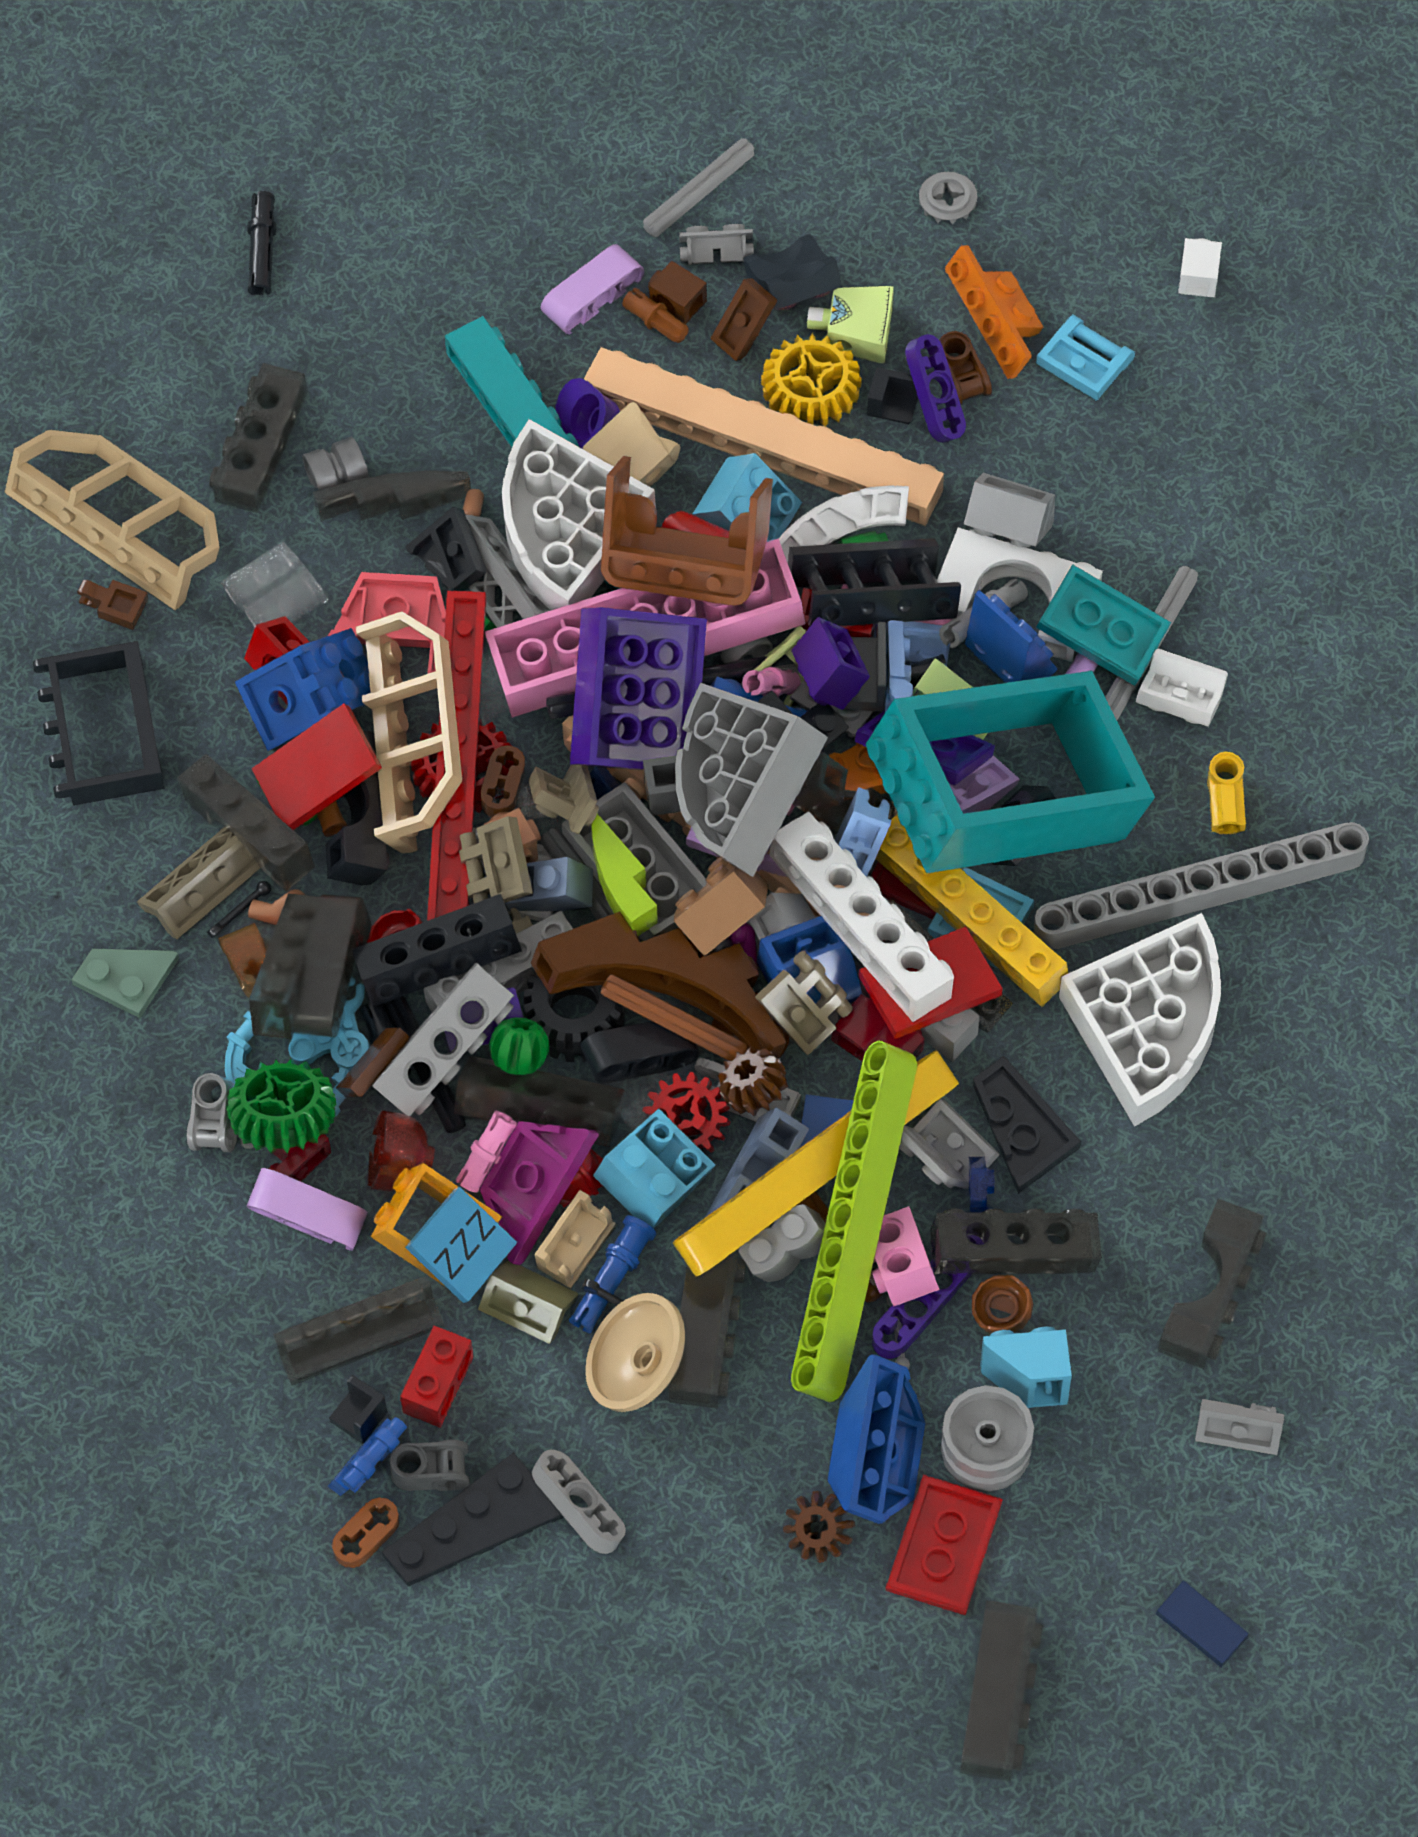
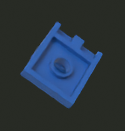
M352 628L300 645L235 681L267 751L291 741L343 703L348 705L352 711L366 706L362 703V696L371 693L368 661L363 652L362 644L355 636ZM279 691L283 692L287 697V709L282 708L278 702Z

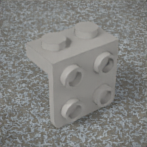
M939 1099L914 1128L904 1125L899 1146L906 1155L911 1158L915 1155L925 1164L921 1169L933 1182L938 1185L944 1183L951 1189L953 1186L963 1189L969 1188L1000 1155L943 1099Z

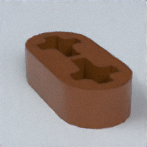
M379 1497L372 1499L337 1532L333 1538L332 1548L334 1557L339 1564L349 1568L361 1566L394 1534L400 1520L395 1504L387 1498ZM385 1510L389 1511L387 1514L389 1523L387 1525L379 1522L370 1531L368 1530L373 1523L372 1513L374 1511L380 1514ZM363 1535L364 1537L358 1543L360 1553L356 1555L353 1552H349L347 1555H344L343 1542L347 1540L353 1543Z

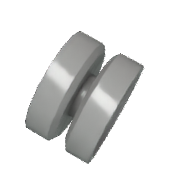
M985 1385L971 1388L956 1397L945 1412L942 1429L941 1453L946 1469L956 1481L973 1490L990 1492L1007 1488L1021 1478L1030 1462L1034 1424L1030 1410L1017 1395L1000 1387Z

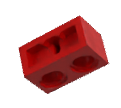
M433 1326L400 1395L404 1414L441 1428L474 1358L472 1341L470 1339Z

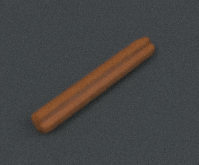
M610 974L602 985L600 992L602 996L727 1061H733L736 1058V1051L741 1054H745L747 1051V1044L614 974Z

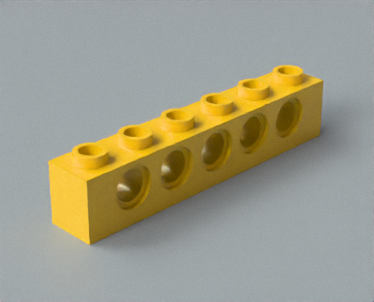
M897 813L891 819V825L875 859L932 910L940 914L955 930L966 926L986 958L1043 1007L1060 990L1061 977L1068 974L1067 962L961 868L926 873L920 859L914 853L913 844L905 827L900 823Z

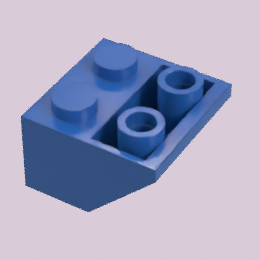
M822 916L760 939L756 962L768 984L783 970L790 973L795 979L799 975L800 969L793 962V959L801 951H806L812 960L818 959L825 967V975L833 984H839L847 993L846 999L849 1003L854 1002L862 994L851 950ZM815 986L806 992L815 1004L821 999L822 994Z

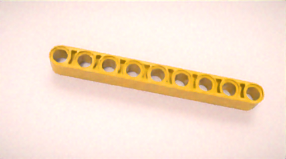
M937 1050L917 1062V1070L905 1124L959 1084ZM851 1111L673 1241L674 1246L695 1277L721 1262L837 1175Z

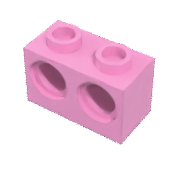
M908 1206L884 1215L873 1262H877L879 1268L872 1270L879 1293L887 1291L894 1307L938 1291L939 1287L910 1207Z

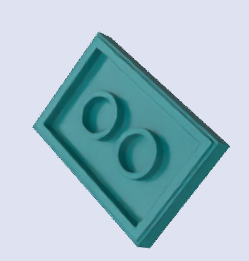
M1072 564L1036 628L1135 686L1172 622Z

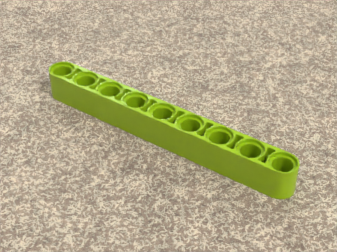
M883 1041L872 1043L863 1057L791 1373V1383L795 1390L827 1402L837 1400L846 1386L917 1070V1060L912 1053Z

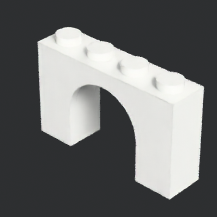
M957 528L937 581L938 583L960 582L961 593L958 617L973 606L974 597L978 590L981 591L987 584L999 578L1019 577L1029 580L1041 588L1050 603L1072 564L1099 580H1102L1103 571L1085 562H1072L1059 558L1051 552H1039L1019 547L1009 541L983 536L973 530L968 531ZM1039 630L1038 636L1054 653L1053 657L1073 662L1076 655L1075 650Z

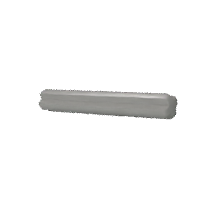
M745 138L738 140L643 220L645 231L653 237H657L754 156L755 148L752 143H749Z

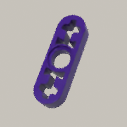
M930 334L917 337L906 346V360L930 435L938 442H949L961 437L965 432L966 421L941 342ZM927 349L929 356L922 357L920 350ZM934 367L935 371L926 374L925 369ZM931 379L937 380L941 385L942 395L940 398L934 397L930 392L929 383ZM945 403L946 408L937 409V406ZM949 420L951 427L944 428L942 421Z

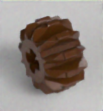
M750 1046L746 1054L736 1051V1058L733 1061H724L725 1071L717 1075L721 1085L719 1087L720 1094L739 1114L747 1111L755 1116L760 1108L770 1111L771 1102L782 1101L780 1091L788 1087L785 1077L787 1073L780 1059H777L766 1047L758 1050Z
M821 1491L812 1492L811 1503L804 1496H799L796 1501L802 1512L795 1509H787L786 1515L796 1520L795 1525L784 1526L783 1531L784 1533L796 1532L797 1537L792 1539L788 1546L791 1549H795L804 1544L801 1552V1558L804 1560H808L813 1555L814 1550L819 1563L827 1561V1549L834 1557H840L842 1550L837 1541L847 1545L852 1543L853 1539L843 1533V1528L855 1527V1521L842 1520L841 1517L848 1512L844 1511L842 1506L834 1509L837 1503V1497L834 1493L829 1494L824 1503ZM818 1515L822 1516L820 1521H827L828 1530L821 1532V1538L817 1537L818 1532L811 1531V1523L818 1521Z

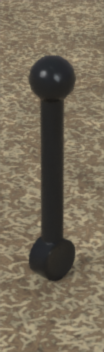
M267 881L258 882L256 890L208 930L207 934L213 938L250 906L253 899L257 900L261 895H268L271 892L270 883Z
M585 1279L582 1286L585 1292L596 1294L616 1306L624 1301L602 1289L596 1281Z

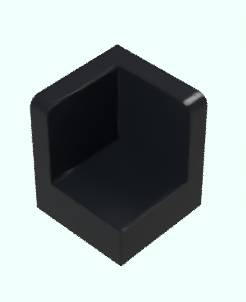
M877 367L868 395L867 416L910 424L918 401V395L911 374Z
M351 1375L347 1380L349 1393L329 1419L332 1424L363 1444L388 1411L384 1395L354 1375Z

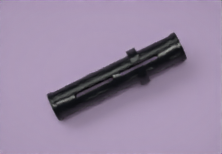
M258 191L257 194L253 193L251 196L252 216L247 227L251 238L248 292L251 295H263L265 288V293L270 295L272 292L273 236L277 232V225L273 218L275 196L267 191Z

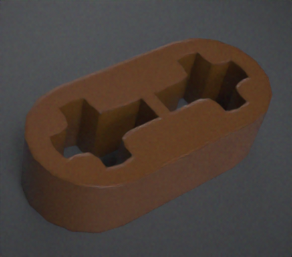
M514 746L499 747L490 757L481 789V807L490 817L500 812H511L516 806L525 774V757ZM506 760L513 761V766L509 768L508 775H502V765H505ZM498 788H503L504 799H501L499 804L493 803L492 798L496 797Z

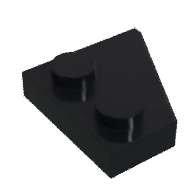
M452 507L406 545L407 551L411 555L420 557L426 563L425 567L432 574L439 575L441 582L451 591H465L487 573L464 509Z

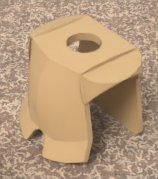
M631 402L583 446V450L613 467L623 456L631 457L630 476L650 487L676 463L680 453V445L672 440L659 437L637 403Z

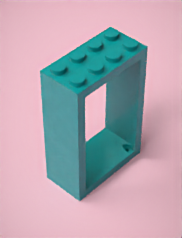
M1092 671L897 698L892 701L866 743L868 755L876 765L882 778L883 787L890 795L898 812L899 821L905 827L913 844L914 853L920 859L926 873L1115 843L1126 839L1155 798ZM1052 723L1086 791V795L963 814L929 742Z

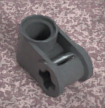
M460 1440L400 1444L393 1450L390 1457L392 1482L396 1487L406 1491L433 1489L438 1491L464 1490L470 1485V1478L465 1475V1455L469 1451L468 1444ZM449 1461L452 1462V1470H449L448 1468ZM406 1462H414L419 1466L418 1470L413 1473H404L399 1470V1467Z

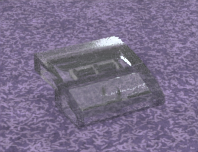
M281 542L220 582L242 613H246L254 627L257 624L286 616L293 624L329 600L309 570L284 542Z

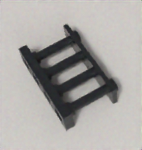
M935 538L789 547L787 563L796 587L810 586L812 590L808 620L809 627L817 617L838 626L878 624V622L888 623L890 620L910 622L955 619L958 615L961 584L960 582L938 583L935 578L939 545ZM920 580L921 584L902 585L900 581ZM883 582L885 586L865 588L863 583ZM846 584L849 589L828 590L826 585Z

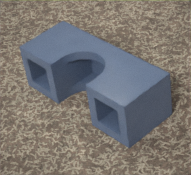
M777 1107L760 1116L705 1217L798 1150L809 1128Z

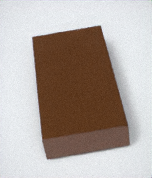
M385 1028L338 1084L336 1089L345 1097H362L409 1041V1036L401 1028Z

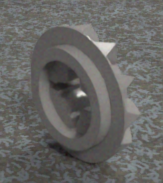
M940 172L934 174L924 181L919 191V205L923 207L925 216L931 215L935 217L937 223L941 220H949L954 224L959 218L967 220L969 213L976 208V188L967 177L959 173ZM945 188H947L950 196L954 198L952 206H948L945 200H940L943 198Z

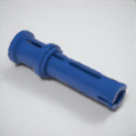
M626 1215L622 1222L624 1228L614 1244L607 1246L605 1250L607 1259L594 1279L602 1289L611 1294L615 1293L627 1271H633V1269L637 1268L640 1263L638 1257L648 1241H653L657 1235L656 1231L649 1224L635 1216ZM586 1292L574 1314L570 1316L569 1322L578 1328L580 1325H583L584 1328L582 1330L591 1334L593 1327L609 1301L596 1294Z

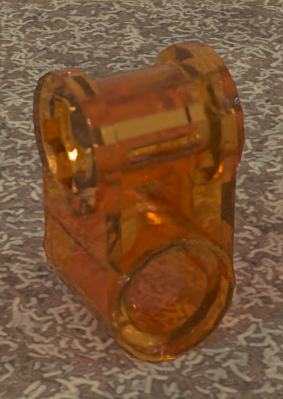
M252 923L219 937L218 940L222 951L226 954L230 969L234 970L244 994L254 1001L268 999L269 994L277 988V980L256 924Z

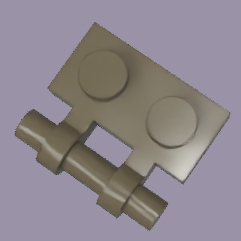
M507 816L477 827L478 844L475 832L460 835L462 850L459 851L461 864H466L469 884L466 885L469 898H473L474 903L487 899L489 894L491 897L501 894L504 903L533 893L517 817ZM482 860H483L484 867H485V872H486V877H485V878H484V874H483V870H482V865H481V861H482Z
M801 951L793 959V962L800 969L799 975L794 979L790 973L783 970L755 998L799 1049L806 1055H809L836 1029L827 1017L834 1010L841 1017H845L850 1014L853 1006L846 999L847 993L839 984H833L825 975L826 969L819 960H812L806 951ZM813 986L822 994L821 999L816 1004L806 993Z

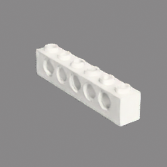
M807 812L777 831L770 844L769 856L912 1022L951 999L954 975L950 966L944 960H938L930 951L924 936L919 932H914L908 926L901 910L895 904L890 905L881 895L876 881L870 876L866 877L861 872L853 855L847 849H841L834 841L830 829L824 822H818L810 812ZM817 857L822 860H812L810 858ZM834 885H843L845 887L837 888ZM865 912V913H868V914H870V915L863 916V915H859V914H857V913ZM883 940H890V941H893V942H895V943L887 944V943H884V942H882V941H883ZM906 968H915L919 971L911 972L906 970Z

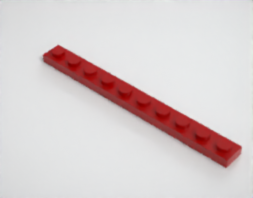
M447 591L444 638L449 641L462 782L433 825L427 921L469 906L466 885L469 884L466 864H461L459 851L462 850L460 835L473 832L486 592ZM439 715V732H438V735H441V734H442V731H441V720H440V715ZM444 751L437 753L435 788L446 773Z

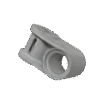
M203 1074L195 1081L192 1089L191 1114L187 1127V1143L192 1151H199L202 1147L221 1148L223 1152H232L236 1145L237 1135L234 1134V1130L231 1128V1122L227 1114L229 1089L233 1088L235 1084L217 1074ZM221 1085V1097L212 1103L210 1098L211 1092L216 1086Z

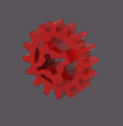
M689 1072L686 1081H683L678 1073H674L673 1084L668 1085L661 1079L658 1083L662 1091L659 1094L649 1092L648 1096L654 1102L653 1106L643 1107L642 1111L646 1115L651 1116L657 1109H660L667 1114V1117L686 1136L701 1134L700 1137L691 1140L699 1149L705 1147L709 1152H714L712 1140L715 1138L724 1141L725 1136L719 1131L720 1126H730L731 1123L728 1118L722 1116V1113L728 1111L730 1106L726 1101L718 1102L722 1097L719 1087L710 1090L712 1081L707 1077L698 1083L697 1075L694 1072ZM688 1091L685 1096L672 1098L678 1093ZM707 1100L712 1110L711 1121L706 1119L704 1112ZM682 1111L685 1113L691 1112L694 1115L691 1121L685 1119L682 1121L679 1116Z

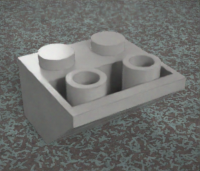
M982 473L974 482L964 525L974 527L973 531L983 536H995L997 534L1009 538L1010 543L1019 547L1036 546L1052 528L1055 494Z

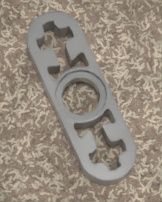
M558 1450L543 1452L532 1470V1477L536 1484L591 1549L603 1554L615 1551L626 1532L623 1521L566 1454ZM576 1495L585 1500L588 1507L581 1508L576 1506L569 1496Z

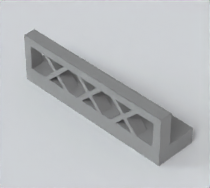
M466 515L487 571L484 574V582L477 580L468 588L473 592H486V613L496 627L513 623V611H518L523 619L551 611L528 588L514 564L508 542L493 521L489 518ZM495 586H500L502 589L501 607H497L494 603Z

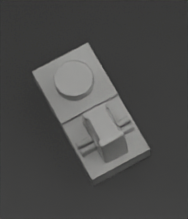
M1202 1399L1195 1441L1277 1455L1284 1414L1276 1413V1407L1261 1406L1252 1403L1250 1408H1244L1240 1405Z

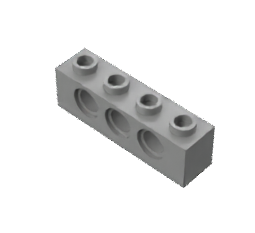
M559 911L516 934L522 952L484 965L482 968L505 988L513 987L516 989V993L519 994L528 989L527 981L530 975L537 976L536 971L531 965V960L538 942L573 928L563 912ZM466 973L440 979L438 983L424 988L425 1001L432 1012Z
M475 963L411 1036L372 1086L407 1117H410L413 1112L421 1115L435 1097L430 1092L440 1081L446 1085L460 1070L461 1066L456 1062L466 1051L473 1054L486 1040L487 1036L483 1033L486 1027L493 1020L499 1024L514 1006L509 1001L514 995L480 965ZM468 1001H477L482 1007V1016L475 1023H466L461 1018V1008ZM443 1031L452 1032L456 1037L455 1048L446 1054L437 1052L434 1047L435 1037ZM415 1062H424L430 1068V1076L424 1083L415 1084L408 1078V1069Z

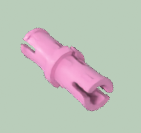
M776 667L764 668L762 671H749L744 675L742 681L746 693L751 692V695L762 694L765 696L770 691H773L778 697L782 694H793L801 684L800 676L797 672L792 673V670L782 671Z
M495 1111L480 1139L475 1140L470 1147L472 1153L456 1178V1182L461 1183L460 1185L463 1188L478 1193L489 1170L494 1163L497 1164L501 1158L499 1155L504 1144L517 1126V1122L512 1120L513 1118L507 1114Z

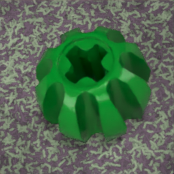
M521 1017L505 1019L494 1029L489 1042L490 1055L495 1065L501 1068L502 1071L514 1075L534 1073L544 1064L549 1051V1039L544 1028L533 1020Z

